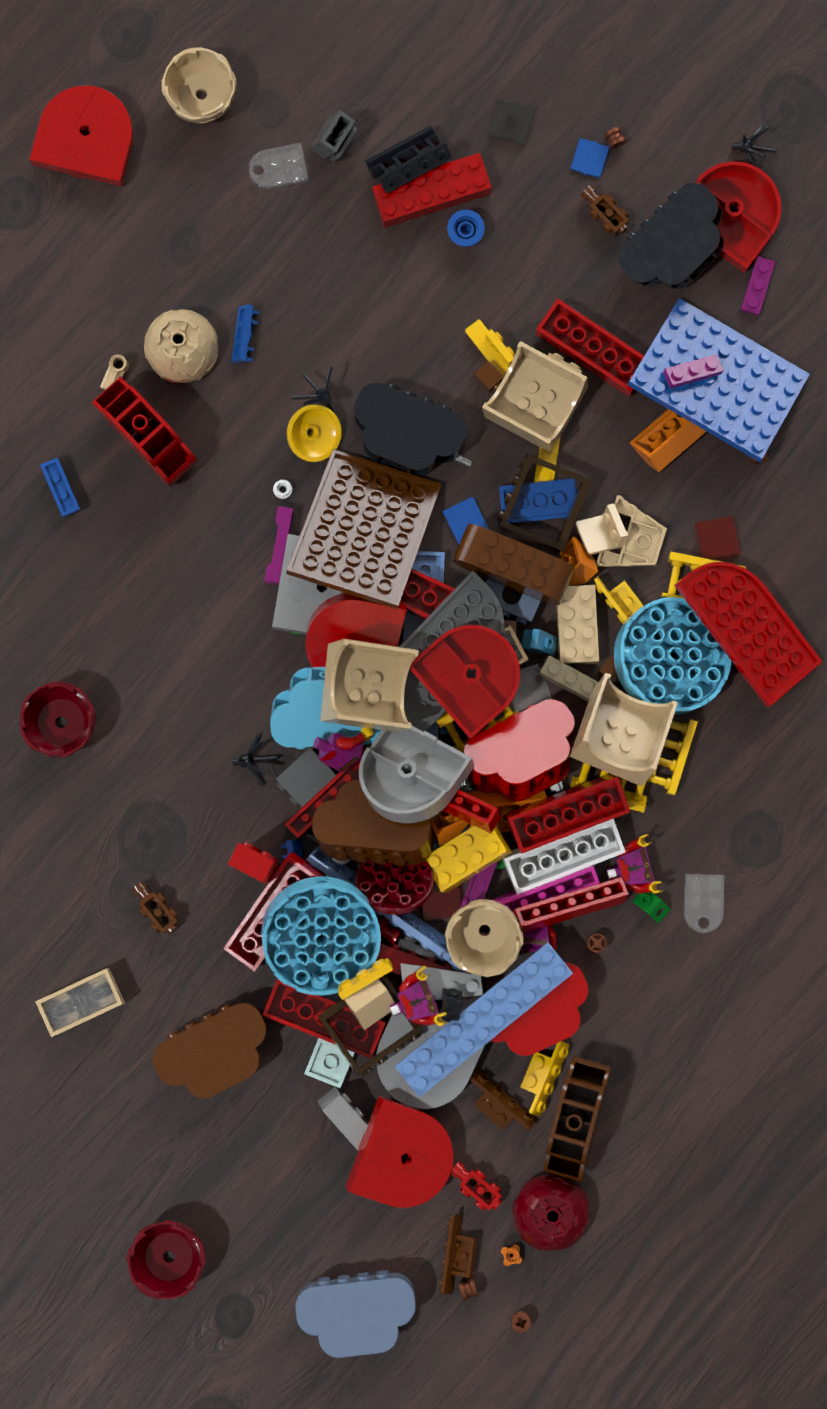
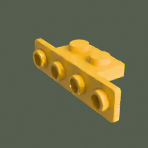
M477 320L465 329V333L487 361L505 377L515 354L509 346L505 347L502 343L503 338L498 332L494 333L492 329L488 330L481 320Z
M599 577L594 579L596 582L594 584L595 588L600 594L603 592L606 595L607 599L605 601L611 609L615 607L618 611L617 617L622 624L635 611L644 606L625 580L609 592Z
M563 1041L558 1042L551 1058L539 1052L534 1053L521 1084V1088L536 1094L529 1113L540 1117L545 1111L547 1099L554 1089L553 1084L561 1072L563 1060L568 1055L569 1044Z

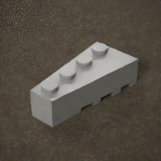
M401 963L402 982L408 975L418 971L423 966ZM431 967L423 970L425 975L431 974L426 980L434 1000L441 998L442 988L462 990L463 997L483 995L480 975Z
M334 1086L318 1100L322 1111L359 1151V1144L369 1122L367 1123L363 1119L365 1115L358 1107L354 1108L351 1105V1099Z

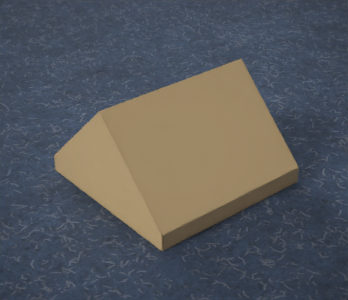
M379 979L344 999L364 1030L390 1013L389 1005L394 1004L391 995Z

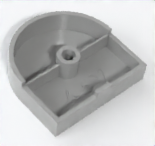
M288 534L272 628L274 630L306 635L309 620L318 606L327 599L344 592L325 587L327 590L321 593L318 587L320 588L322 585L286 574L300 537Z
M411 725V729L395 732L382 730L370 748L367 747L361 758L359 780L369 804L378 814L394 822L416 823L427 820L442 811L452 800L475 765L471 757L439 741L437 737L430 733L423 732Z
M402 1013L396 1016L392 1014L380 1040L377 1055L413 1030ZM420 1025L423 1029L420 1032L421 1037L414 1042L409 1040L404 1043V1049L397 1054L393 1051L387 1055L389 1059L381 1065L377 1062V1071L382 1084L399 1102L420 1109L436 1108L452 1101L467 1085L484 1046L420 1098L395 1068L399 1062L445 1025Z

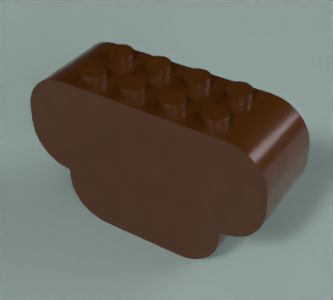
M467 524L453 558V562L456 565L468 570L470 573L472 571L475 572L484 581L489 579L505 586L504 589L520 596L525 594L553 605L561 604L575 570L573 565L562 559L475 524Z
M360 780L345 783L339 789L336 800H330L321 804L315 811L312 829L319 848L325 855L340 861L353 859L361 863L375 861V863L382 865L386 863H394L397 866H405L406 864L417 865L427 860L432 853L434 835L429 819L416 823H399L384 818L369 804L362 790Z
M243 1002L234 1006L230 1003L219 1009L220 1013L215 1015L212 1012L202 1017L203 1022L199 1024L196 1021L184 1026L185 1031L180 1033L177 1030L167 1035L168 1040L160 1043L153 1053V1066L159 1078L170 1086L185 1084L187 1090L195 1097L210 1098L251 1077L260 1067L261 1053L258 1046L265 1040L268 1033V1024L262 1011L252 1003Z
M573 1056L550 1133L543 1171L582 1182L607 1092L612 1066Z

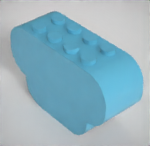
M310 667L298 670L291 678L289 690L279 693L273 700L270 720L271 734L278 744L284 747L305 749L313 747L317 737L327 739L333 733L354 737L361 733L360 730L363 727L320 722L326 667ZM373 729L374 734L369 740L363 742V746L372 744L382 730Z

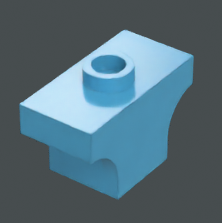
M525 629L521 646L529 652L555 656L558 637L540 629Z

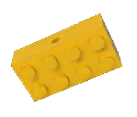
M473 826L433 851L424 862L431 866L434 880L441 892L448 893L512 853L497 826H495L491 834Z

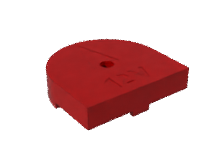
M76 86L62 91L47 104L41 115L29 159L31 164L70 174L73 177L92 179L122 187L131 150L134 145V130L125 106L115 95L95 86Z
M724 162L706 170L695 183L707 187L722 207V218L717 226L724 237V247L720 256L745 273L769 242L778 226L781 216V199L774 182L761 169L744 162Z
M347 593L335 595L324 601L314 611L307 626L306 653L312 668L326 667L328 644L343 639L398 647L406 614V604L400 602L397 610Z
M465 625L447 631L419 654L409 668L470 739L511 703L518 690L520 681L519 661L513 647L496 631L478 625ZM467 669H476L477 672L474 679L472 677L467 678Z
M379 1096L367 1130L359 1144V1151L345 1189L350 1193L399 1208L414 1207L427 1202L443 1188L451 1173L453 1148L446 1130L426 1112Z

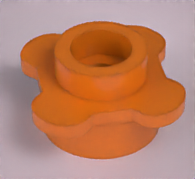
M515 1244L512 1247H503L501 1249L505 1266L522 1262L518 1245Z

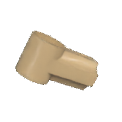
M117 354L111 357L110 365L100 388L105 390L118 377L123 378L124 374L128 371V362L122 355ZM119 360L123 361V367L116 369L115 363Z

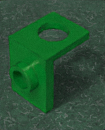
M652 892L639 893L633 900L634 904L649 914L658 924L671 910ZM663 908L662 914L656 916L658 910Z

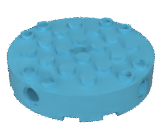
M661 598L635 611L620 628L614 646L615 670L621 685L628 695L656 704H665L672 700L678 702L674 715L691 712L715 698L728 679L731 668V659L684 598ZM671 652L675 655V659L671 657Z
M332 877L306 878L291 884L281 891L269 905L263 918L261 930L264 956L274 975L282 983L295 988L298 992L310 995H330L338 993V987L344 980H351L356 977L359 971L371 968L379 954L381 932L376 912L369 904L368 898L354 885ZM321 934L325 935L322 938H317Z

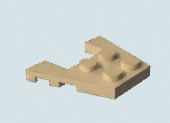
M617 495L615 507L619 515L631 518L627 529L628 537L621 548L620 554L610 551L599 553L596 566H655L667 529L650 516L638 510L633 504L624 500L623 497Z

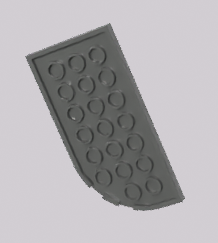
M472 571L404 641L400 648L419 650V655L447 631L465 625L487 627L504 636L505 625L501 605L491 588ZM409 669L404 691L405 716L413 727L424 732L446 710ZM467 669V678L472 677L474 679L476 677V669Z

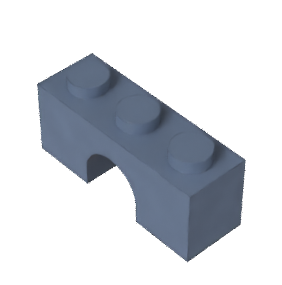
M487 579L486 584L496 595L501 605L503 616L509 618L510 615L517 618L516 622L523 625L531 624L540 600L522 594L518 603L513 605L507 604L502 598L505 586Z

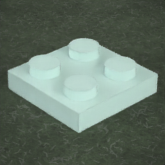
M318 1038L304 1074L341 1088L349 1068V1063L335 1044ZM348 1050L350 1055L353 1057L354 1052Z

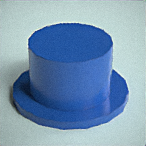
M466 209L453 214L447 226L450 239L462 247L474 246L480 242L485 230L484 222L480 215Z

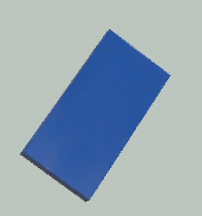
M567 478L523 483L507 522L520 523L566 518L576 495L575 479ZM514 485L499 486L501 510H504L506 506L504 499L507 492L511 493Z

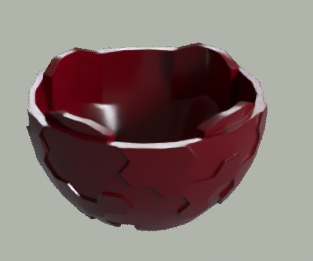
M51 682L43 685L27 695L21 704L20 733L32 750L50 758L69 757L87 745L93 736L96 725L94 706L82 690L71 683ZM61 717L67 720V724L63 728L57 726V720Z
M552 1173L531 1178L520 1189L512 1205L516 1230L528 1245L540 1251H556L570 1248L583 1236L589 1222V1205L581 1187L566 1177ZM550 1211L558 1213V1219L554 1222L547 1219V1214Z
M172 1220L157 1222L141 1229L128 1249L126 1258L131 1281L140 1292L156 1300L173 1299L185 1296L192 1291L201 1276L206 1261L203 1244L196 1233L188 1226ZM166 1251L174 1253L175 1259L173 1261L165 1260L164 1253Z

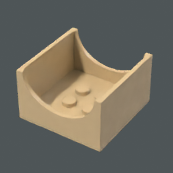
M520 341L517 345L513 361L501 384L491 399L484 403L482 407L484 416L551 453L588 389V379L581 373Z
M348 639L329 643L320 722L392 732L411 729V723L407 721L404 711V691L409 668L413 660L418 656L419 650Z
M605 673L592 690L570 757L642 786L656 771L678 702L672 700L669 703L656 704L633 698L616 688L610 680L611 675Z

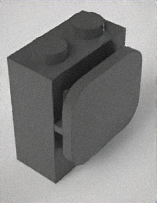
M341 110L328 116L309 148L324 159L329 156L332 162L339 159L357 131V128L353 126L355 120Z
M308 748L276 780L279 782L277 784L279 789L283 793L287 791L292 796L290 798L292 803L296 807L299 805L303 807L336 775L319 760V756L311 748Z

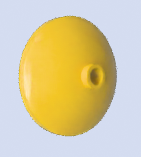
M307 405L299 409L290 419L287 428V441L292 452L299 458L309 462H318L330 457L333 449H337L341 439V425L337 416L329 408L321 405ZM308 429H311L310 435L307 434Z

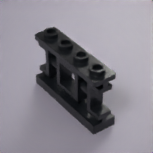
M429 126L365 160L371 177L373 179L378 178L385 193H389L452 159L447 144L445 142L440 143L437 134Z

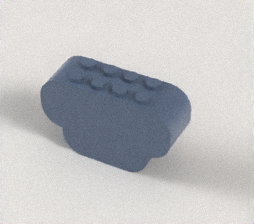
M388 1270L377 1271L376 1275H369L368 1272L358 1273L357 1277L349 1278V1275L337 1276L338 1279L330 1280V1277L318 1278V1281L305 1285L299 1292L296 1301L298 1325L307 1334L318 1336L321 1348L332 1357L341 1358L386 1352L397 1341L398 1326L406 1324L414 1314L415 1294L411 1281L403 1274L388 1273Z

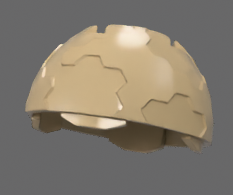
M202 47L189 48L174 56L166 68L162 79V93L170 107L181 119L192 123H208L224 115L231 107L237 88L234 72L227 59L222 54ZM204 91L207 93L205 99H198L196 97L197 93Z
M185 309L170 310L158 316L149 326L144 339L145 358L152 369L165 381L188 383L200 380L212 370L218 358V336L214 327L201 314ZM176 335L184 337L181 344L173 342V338Z
M481 899L471 901L452 915L445 931L447 949L452 961L460 970L462 969L474 975L490 977L505 972L517 959L521 946H523V933L515 914L503 904L493 900ZM482 925H487L490 927V931L483 934L479 928Z

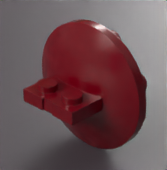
M367 861L362 863L358 869L356 887L368 898V902L374 911L390 915L403 913L408 915L412 910L420 907L431 895L434 887V875L431 866L427 862L417 865L406 864L405 866H397L394 863L382 865L375 863V861Z

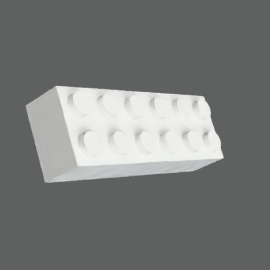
M611 819L523 854L520 853L518 848L511 850L512 853L502 859L514 891L520 894L623 854L625 849L614 819Z

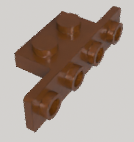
M479 1069L474 1072L470 1081L480 1088L483 1094L473 1105L502 1130L515 1119L529 1131L536 1122L533 1115L522 1108L515 1099L507 1095L485 1073Z
M459 1214L451 1215L448 1221L449 1232L445 1242L446 1255L442 1263L444 1270L440 1281L442 1295L452 1294L455 1275L466 1278L473 1277L478 1238L460 1235L462 1215Z

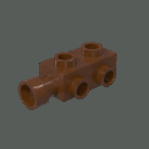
M592 185L584 189L581 197L591 203L589 206L591 217L596 221L599 220L603 224L602 228L608 234L611 233L613 236H616L618 233L620 235L624 233L629 227L628 213L623 208L619 210L616 207V201L611 195L606 196L603 193L599 196ZM599 208H604L605 212L602 213ZM616 221L618 225L614 226L611 222Z
M141 881L131 889L135 896L138 895L142 900L138 903L141 906L138 910L145 918L149 916L153 921L150 925L157 933L161 931L162 934L166 932L170 934L177 928L176 924L179 922L177 917L179 915L172 907L169 909L165 905L167 900L160 892L158 894L155 891L150 893L147 889L148 886L144 881ZM153 901L157 903V907L155 909H152L150 907V904ZM165 916L169 918V922L167 924H164L162 922V919Z

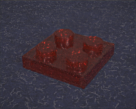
M733 516L695 523L701 558L711 560L740 554Z
M434 880L432 893L422 904L424 921L452 917L461 906L459 886L448 893L441 892Z

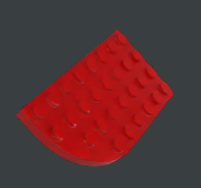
M713 562L692 570L674 584L766 707L774 704L823 662L762 581L749 570L732 563Z

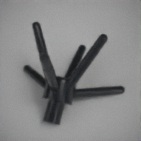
M769 125L766 127L760 126L748 139L746 134H743V139L740 142L732 144L733 150H740L742 153H746L749 163L753 166L755 164L750 152L762 158H766V155L759 151L777 152V149L754 146L753 143L754 139L770 129Z
M330 366L323 388H318L303 373L302 376L316 390L315 395L292 396V399H311L305 401L304 405L315 402L325 403L335 413L330 404L332 399L329 393L331 386L329 381L333 367Z
M257 734L247 754L234 758L232 763L234 766L248 767L261 785L264 786L265 782L257 772L265 775L266 771L255 766L254 762L278 760L279 757H253L252 753L263 744V740L258 742L261 735Z

